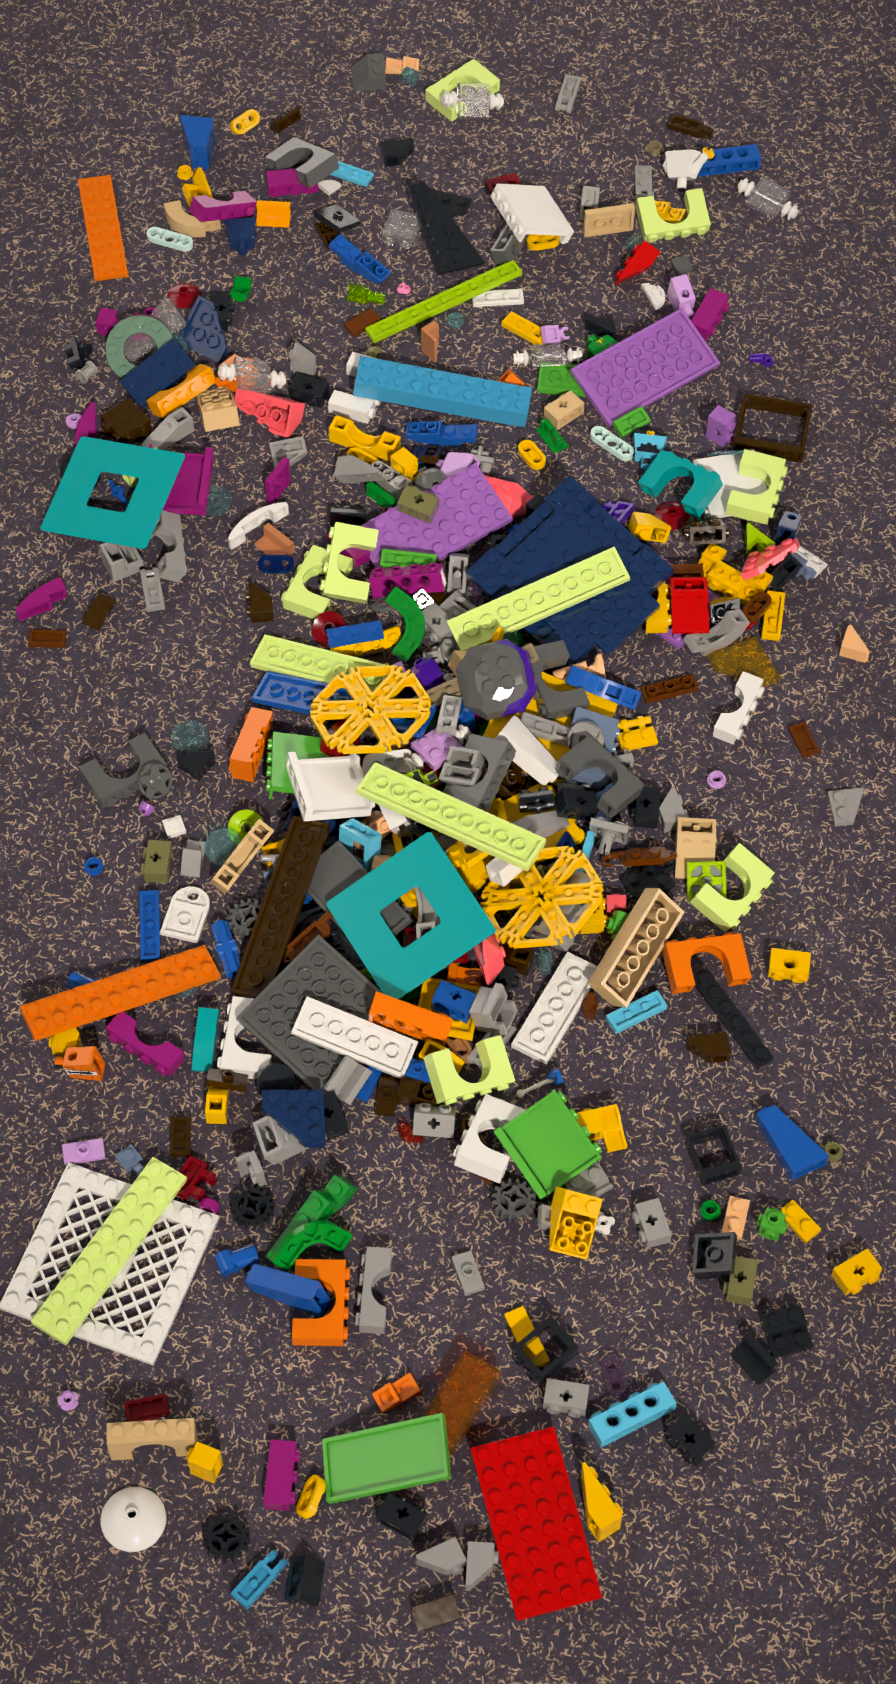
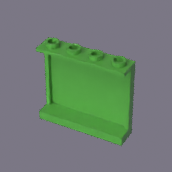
M273 732L272 739H268L267 750H270L267 754V764H270V766H267L266 777H269V780L267 779L266 791H269V799H272L273 791L294 794L285 767L288 752H296L298 760L330 757L320 751L322 737Z
M555 1089L503 1127L493 1131L540 1200L553 1193L556 1186H563L602 1158L600 1153L603 1152L596 1141L592 1144L588 1138L591 1134L585 1125L580 1126L576 1120L579 1117L574 1109L567 1108L565 1105L567 1099L561 1091L557 1093Z

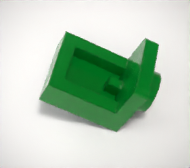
M236 275L234 287L229 294L232 295V299L237 302L246 301L251 293L252 279Z

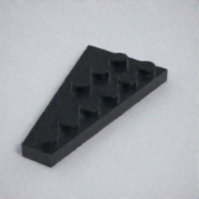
M424 181L409 184L408 191L436 276L484 265L485 261Z

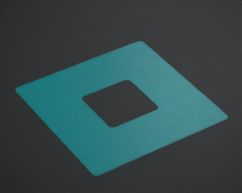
M81 437L40 529L47 532L145 549L175 482L185 454ZM101 472L137 477L139 479L125 512L87 506L89 497Z
M431 832L422 835L330 899L326 904L382 993L396 999L406 995L496 931ZM417 886L421 889L441 922L419 939L402 948L380 915V911Z

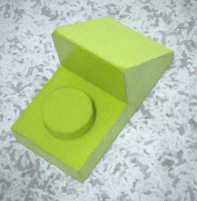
M750 523L746 525V555L755 547L761 552L770 545H776L775 542Z

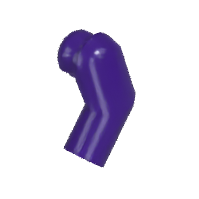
M767 353L749 354L750 363L759 362L765 367H771L774 363L773 358Z

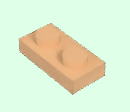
M730 1196L722 1233L735 1232L737 1239H742L750 1200Z

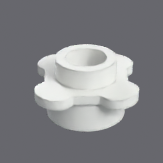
M599 1212L595 1230L603 1235L610 1234V1228L615 1224V1219Z

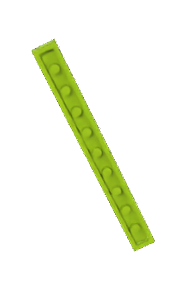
M511 260L366 327V334L373 343L381 341L521 276L522 270L514 260Z

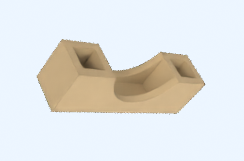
M258 819L210 883L225 894L274 830Z

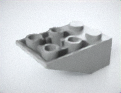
M265 1116L253 1122L263 1156L273 1165L308 1149L304 1148L292 1134L289 1135L278 1126L271 1116Z

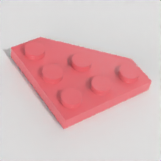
M788 538L782 541L780 545H770L764 551L750 553L741 572L743 581L762 574L769 567V564L772 566L785 559L784 557L788 555L789 551L791 554L796 552L800 546L798 539L792 540Z

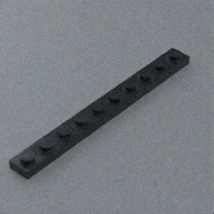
M675 927L667 942L670 940L685 941V938ZM697 954L691 956V968L696 989L754 1067L759 1069L773 1061L774 1057Z

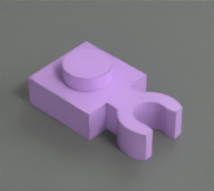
M558 325L541 326L543 344L561 342L560 340L569 339V336L564 335V331L568 330V327L559 328Z

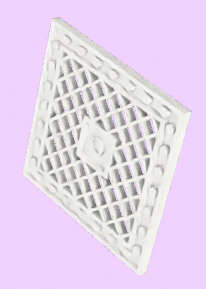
M68 1162L1 1300L0 1310L31 1321L45 1303L42 1300L47 1299L53 1292V1290H50L48 1283L57 1279L61 1281L62 1277L69 1270L59 1272L57 1265L68 1261L71 1268L72 1262L70 1259L79 1256L85 1249H82L79 1241L88 1237L92 1239L93 1235L100 1228L90 1230L88 1223L98 1219L102 1226L103 1220L101 1217L111 1214L116 1207L112 1206L111 1201L119 1203L131 1187V1184ZM88 1194L91 1202L80 1206L77 1198ZM92 1194L100 1196L101 1198L94 1200ZM172 1200L156 1222L158 1224L163 1221L166 1229L158 1233L155 1232L154 1227L151 1229L153 1235L145 1237L140 1244L145 1253L137 1255L138 1250L136 1249L109 1286L114 1295L105 1299L101 1297L100 1301L93 1308L103 1306L105 1314L94 1318L91 1311V1319L86 1318L73 1336L154 1366L220 1217L185 1203ZM73 1201H75L77 1208L69 1210ZM107 1201L110 1209L99 1213L96 1205ZM93 1207L96 1214L85 1218L83 1210ZM80 1212L82 1220L72 1224L69 1216ZM65 1218H66V1220H67V1222H68V1226H65V1227L61 1228V1226H62V1224H63V1222H64V1220H65ZM167 1221L176 1223L177 1225L169 1227ZM85 1224L87 1232L77 1236L74 1228ZM186 1227L191 1229L190 1233H188ZM183 1228L186 1236L175 1240L172 1232ZM71 1230L74 1238L63 1242L60 1234ZM169 1234L172 1241L161 1245L159 1237ZM56 1237H58L60 1243L52 1246ZM155 1239L158 1247L148 1251L145 1243ZM185 1242L182 1251L180 1252L178 1244ZM76 1243L79 1250L68 1254L65 1247ZM174 1246L177 1254L167 1258L164 1250ZM62 1248L65 1256L54 1260L51 1252ZM161 1252L163 1260L153 1264L150 1256ZM49 1254L51 1262L44 1264L46 1257ZM147 1257L150 1265L139 1269L136 1261ZM177 1260L172 1270L169 1263ZM132 1264H134L136 1271L128 1274ZM166 1264L169 1272L158 1276L155 1268ZM54 1266L56 1274L45 1278L43 1270ZM152 1270L155 1278L145 1282L142 1274ZM40 1272L43 1280L35 1283V1280ZM139 1276L141 1284L131 1288L128 1280ZM169 1278L165 1288H163L161 1281ZM125 1281L128 1289L117 1293L115 1287L122 1288ZM158 1283L161 1291L150 1295L147 1287ZM45 1285L48 1293L37 1297L34 1289ZM144 1288L147 1296L136 1300L133 1292ZM30 1291L32 1292L33 1297L28 1296ZM130 1294L133 1302L122 1306L119 1298ZM160 1297L157 1306L155 1307L152 1299ZM116 1300L119 1308L108 1312L105 1304ZM149 1301L152 1309L141 1313L138 1305ZM136 1307L139 1315L128 1319L125 1311ZM122 1313L125 1321L114 1325L111 1316ZM152 1315L148 1325H146L144 1318ZM108 1318L110 1326L99 1321ZM141 1319L144 1328L133 1332L130 1324ZM127 1325L129 1332L120 1330L119 1328Z

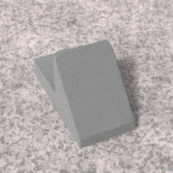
M583 186L579 220H584V210L598 208L600 187Z
M187 840L186 848H183L180 875L200 878L207 842Z

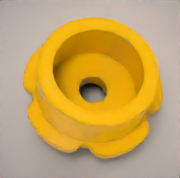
M182 165L178 168L177 177L179 179L189 180L193 176L190 166Z

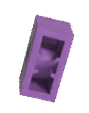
M718 405L708 416L706 438L722 447L726 443H731L734 438L733 431L736 426V415Z

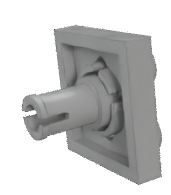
M602 817L591 818L589 824L590 831L595 832V837L601 838L598 853L603 854L605 848V855H610L613 841L627 845L629 826L619 821L615 823L608 822L607 819Z

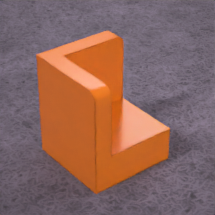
M508 369L498 380L499 382L527 386L511 369Z

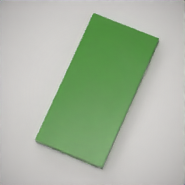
M443 1413L322 1439L326 1502L329 1504L451 1479L446 1418Z

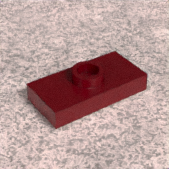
M166 1393L124 1402L127 1422L148 1421L170 1416Z

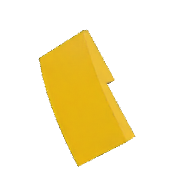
M655 200L656 209L661 219L674 224L684 221L687 215L686 209L672 208L670 202Z

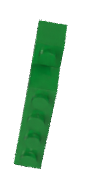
M334 1175L323 1191L314 1190L266 1255V1258L272 1262L271 1257L292 1230L307 1222L328 1220L350 1200L358 1188L344 1176ZM275 1264L279 1269H281V1270L284 1269V1268L280 1267L279 1265Z

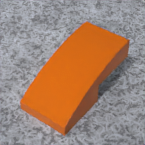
M408 1373L393 1384L389 1382L372 1393L384 1413L420 1394L422 1391L413 1375Z

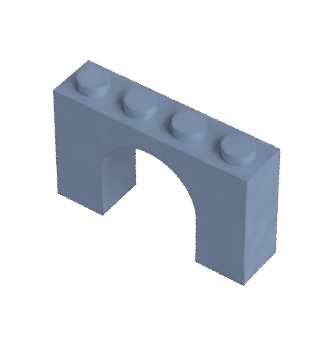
M576 706L569 728L571 729L575 724L582 721L596 724L604 736L603 748L609 753L614 754L617 745L614 743V740L618 738L620 728L618 727L619 720ZM591 768L583 770L570 781L577 780V785L580 786L584 783H590V787L586 788L599 792L602 786H606L609 776L601 770ZM557 772L559 774L557 777L558 779L568 781L559 772Z

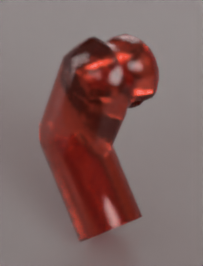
M407 1122L399 1123L397 1131L404 1142L423 1144L424 1136L413 1135V1131Z

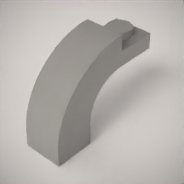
M741 609L727 611L721 621L709 630V633L688 634L683 640L692 653L700 652L702 656H707L734 642L745 631L750 622Z

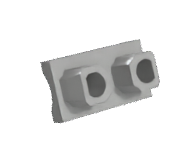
M479 445L478 450H471V454L481 462L479 466L482 473L489 476L491 468H494L495 465L494 458L489 457V452L483 451V446Z

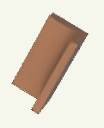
M434 320L421 328V351L435 363L437 361V347L439 346V324Z
M269 523L263 526L264 536L254 543L258 549L278 564H281L294 553V542Z

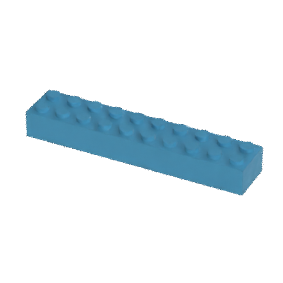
M360 356L353 396L525 427L532 388Z

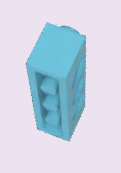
M665 1382L660 1384L653 1383L646 1388V1391L640 1394L639 1392L633 1393L628 1397V1400L612 1404L609 1410L603 1413L601 1411L594 1413L590 1417L591 1419H589L588 1427L598 1445L602 1448L674 1411L677 1403ZM648 1400L653 1401L655 1406L648 1407L644 1402ZM633 1410L637 1415L628 1416L626 1411ZM613 1419L616 1420L618 1424L616 1426H610L607 1423V1421Z

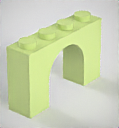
M473 59L434 85L429 86L426 89V101L452 122L464 114V103L457 102L454 108H451L450 105L445 108L441 103V96L445 91H448L450 94L458 86H471L488 98L490 93L495 94L500 91V79Z
M702 188L685 192L684 202L687 218L676 224L668 223L661 219L656 209L654 196L637 198L635 208L643 241L655 242L661 238L670 240L675 236L688 237L694 233L703 235L709 231L711 224Z
M744 449L739 474L758 478L765 482L769 489L757 495L731 490L725 515L767 525L769 518L773 519L775 508H773V505L778 503L779 494L777 492L782 490L784 481L781 479L786 477L788 467H785L786 459Z
M335 522L334 527H330L329 537L332 539L331 545L328 544L326 549V555H329L328 562H324L323 573H326L325 580L322 579L320 590L323 591L322 596L366 603L370 583L345 577L338 569L337 556L347 548L374 551L379 530Z
M312 545L310 551L305 553L304 561L302 564H299L296 576L291 578L288 590L282 594L281 601H283L284 609L312 619H316L323 612L330 611V599L314 594L304 586L311 577L326 575V573H323L324 562H328L329 555H326V549ZM338 554V569L347 578L353 569V558Z
M740 843L729 853L724 861L726 866L742 880L744 885L743 898L736 901L726 899L706 883L689 902L725 932L730 928L732 930L736 928L740 923L738 918L741 915L745 916L751 909L750 903L752 901L755 903L761 897L762 893L760 891L762 888H768L773 882L770 878L775 873Z
M501 1035L484 1039L475 1044L482 1064V1075L477 1083L466 1082L458 1075L449 1049L433 1052L423 1057L437 1104L445 1102V1105L456 1103L458 1098H463V1101L474 1098V1094L480 1093V1096L490 1094L492 1089L495 1088L498 1091L508 1089L509 1084L515 1082Z

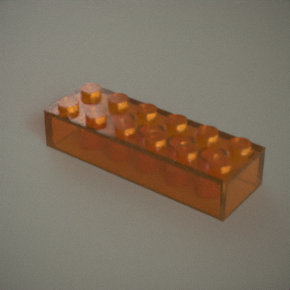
M466 1350L463 1351L422 1416L425 1417L439 1413L445 1415L449 1460L454 1455L501 1379L500 1370Z

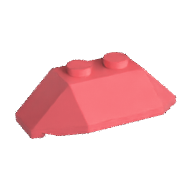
M485 476L512 518L525 515L526 503L533 498L518 483Z
M492 934L472 948L487 985L492 984L505 966L503 958L506 957L503 946L499 947L501 944L495 934Z

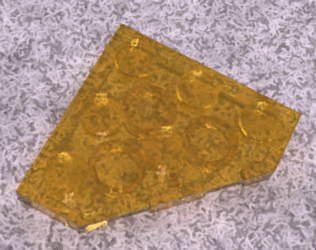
M756 637L708 654L706 657L714 672L719 674L723 673L739 680L744 671L764 679L762 687H767L781 681V676Z

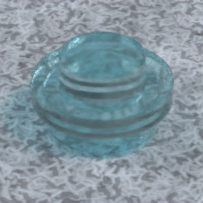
M453 312L447 317V325L451 328H460L464 324V319L458 312Z

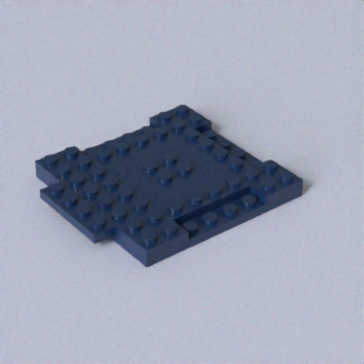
M569 475L544 498V503L494 549L488 550L466 571V575L472 583L493 601L615 547L630 576L629 581L522 628L539 645L563 640L570 655L566 665H562L566 667L582 661L596 646L607 656L612 654L660 608V604L650 595L673 574V567L648 545L645 546L600 506L595 501L594 496Z

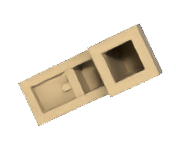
M180 200L164 203L168 224L180 234L190 237H206V231L221 229L220 220L200 222L194 216L185 213Z

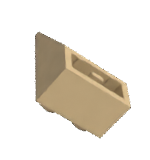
M217 387L213 390L206 389L196 396L205 432L240 426L237 406L231 391L227 387Z
M678 817L676 826L677 858H675V879H687L686 862L715 861L716 819Z

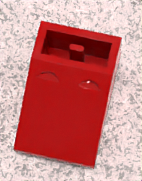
M707 577L670 578L669 599L672 634L709 633Z

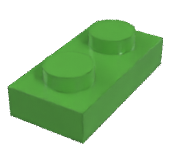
M641 406L617 419L612 425L619 436L623 438L634 432V429H639L650 423L651 419Z

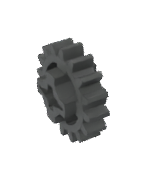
M248 898L247 903L243 900H240V905L235 903L234 909L229 910L230 915L227 917L229 928L233 929V934L239 933V938H243L245 935L247 940L250 938L258 916L257 912L259 913L261 907L258 900L252 903L250 898Z
M508 1178L507 1184L501 1181L500 1187L495 1186V1193H492L491 1197L493 1200L491 1206L495 1208V1214L501 1213V1220L507 1217L508 1223H511L512 1219L519 1223L520 1217L526 1220L527 1213L532 1215V1208L536 1206L534 1201L536 1194L532 1193V1187L526 1188V1181L520 1184L519 1178L515 1182Z

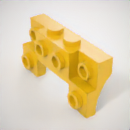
M710 544L702 553V558L697 563H703L704 577H707V585L710 589L718 590L724 596L739 598L740 603L746 605L756 593L764 592L773 580L771 574L763 572L760 575L743 581L740 571L722 562L727 554V550L716 544Z
M617 1104L596 1109L587 1108L576 1113L579 1117L576 1120L580 1126L585 1125L591 1135L588 1136L590 1141L603 1139L607 1153L627 1149V1142Z

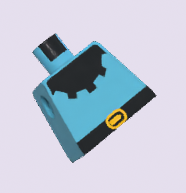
M634 429V461L641 462L642 469L647 470L660 451L665 450L668 433Z

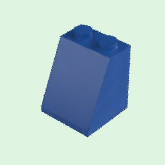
M181 115L183 142L192 168L197 169L201 167L202 170H209L215 145L214 118Z

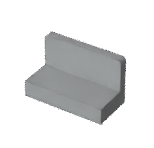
M346 1055L324 1089L329 1093L334 1091L337 1099L351 1105L372 1071Z

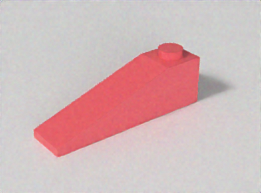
M241 387L236 388L234 398L236 406L247 415L253 414L257 417L259 424L265 423L269 426L271 433L289 438L302 421L305 403Z

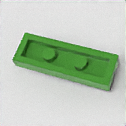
M382 549L380 567H407L413 564L428 565L436 563L437 557L436 554Z

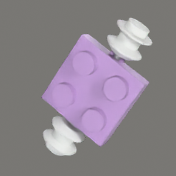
M459 725V730H456L455 736H449L448 733L436 734L435 728L422 738L415 740L411 743V748L417 754L412 753L411 759L405 758V769L408 772L415 771L417 768L423 770L424 762L433 771L441 768L444 762H447L446 758L450 747L463 748V740L468 741L471 735L469 728Z

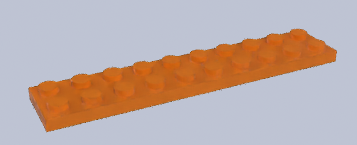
M202 945L21 1005L20 1012L34 1041L218 980L220 979V973L206 946Z

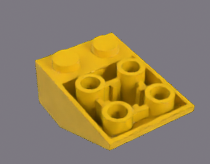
M556 1186L551 1204L549 1250L587 1260L603 1199Z
M586 1462L582 1463L580 1477L586 1525L599 1543L620 1529L623 1511L617 1502L613 1503L609 1497L610 1492L604 1484L601 1485L597 1480L598 1475L592 1466L588 1467Z

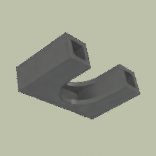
M293 137L265 156L270 171L285 170L298 163L306 162L296 169L299 183L308 188L313 187L339 169L338 158L335 153L296 137Z
M560 640L534 646L540 660L532 664L538 687L533 699L538 704L539 714L545 719L555 720L572 716L576 706L587 709L590 702L583 687L559 692L549 688L542 679L541 673L544 670L566 665L570 655L564 641Z
M145 732L128 741L131 753L140 764L138 770L132 776L125 779L112 778L104 772L95 758L79 766L81 778L102 808L106 806L111 807L121 798H128L133 792L139 790L137 778L142 768L146 765L159 763L167 767L166 762ZM158 767L160 772L165 771L163 768ZM149 769L143 775H148Z
M471 734L464 748L478 750L484 761L488 763V771L485 777L473 786L464 787L447 783L443 793L488 812L495 795L499 791L501 782L507 774L509 765L515 757L516 750L508 741Z
M590 735L563 755L555 768L568 781L585 769L593 768L605 772L611 778L613 787L601 796L596 807L610 819L641 794L645 785Z

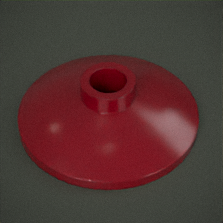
M178 283L169 289L167 298L170 304L177 308H190L194 306L198 295L201 296V291L192 283Z
M668 501L656 508L654 517L671 526V530H677L685 526V520H689L690 514L684 511L681 503Z
M326 611L318 615L314 620L312 634L319 645L329 648L326 629L347 625L339 613Z

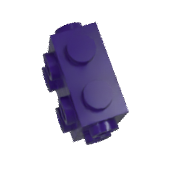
M420 658L414 662V666L410 669V672L414 673L425 691L446 682L443 678L445 674L440 671L437 662L432 658ZM407 686L403 688L409 699L417 695L412 687Z

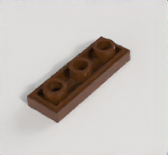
M690 674L641 686L640 691L645 703L648 704L697 692L699 688L694 675Z

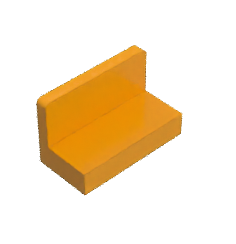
M257 201V226L289 227L291 216L290 202Z

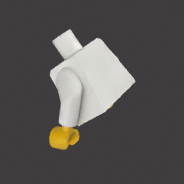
M704 147L702 154L693 149L666 151L663 168L668 178L677 180V189H686L687 180L697 178V174L707 159L714 157L715 154L712 148L708 151V148Z

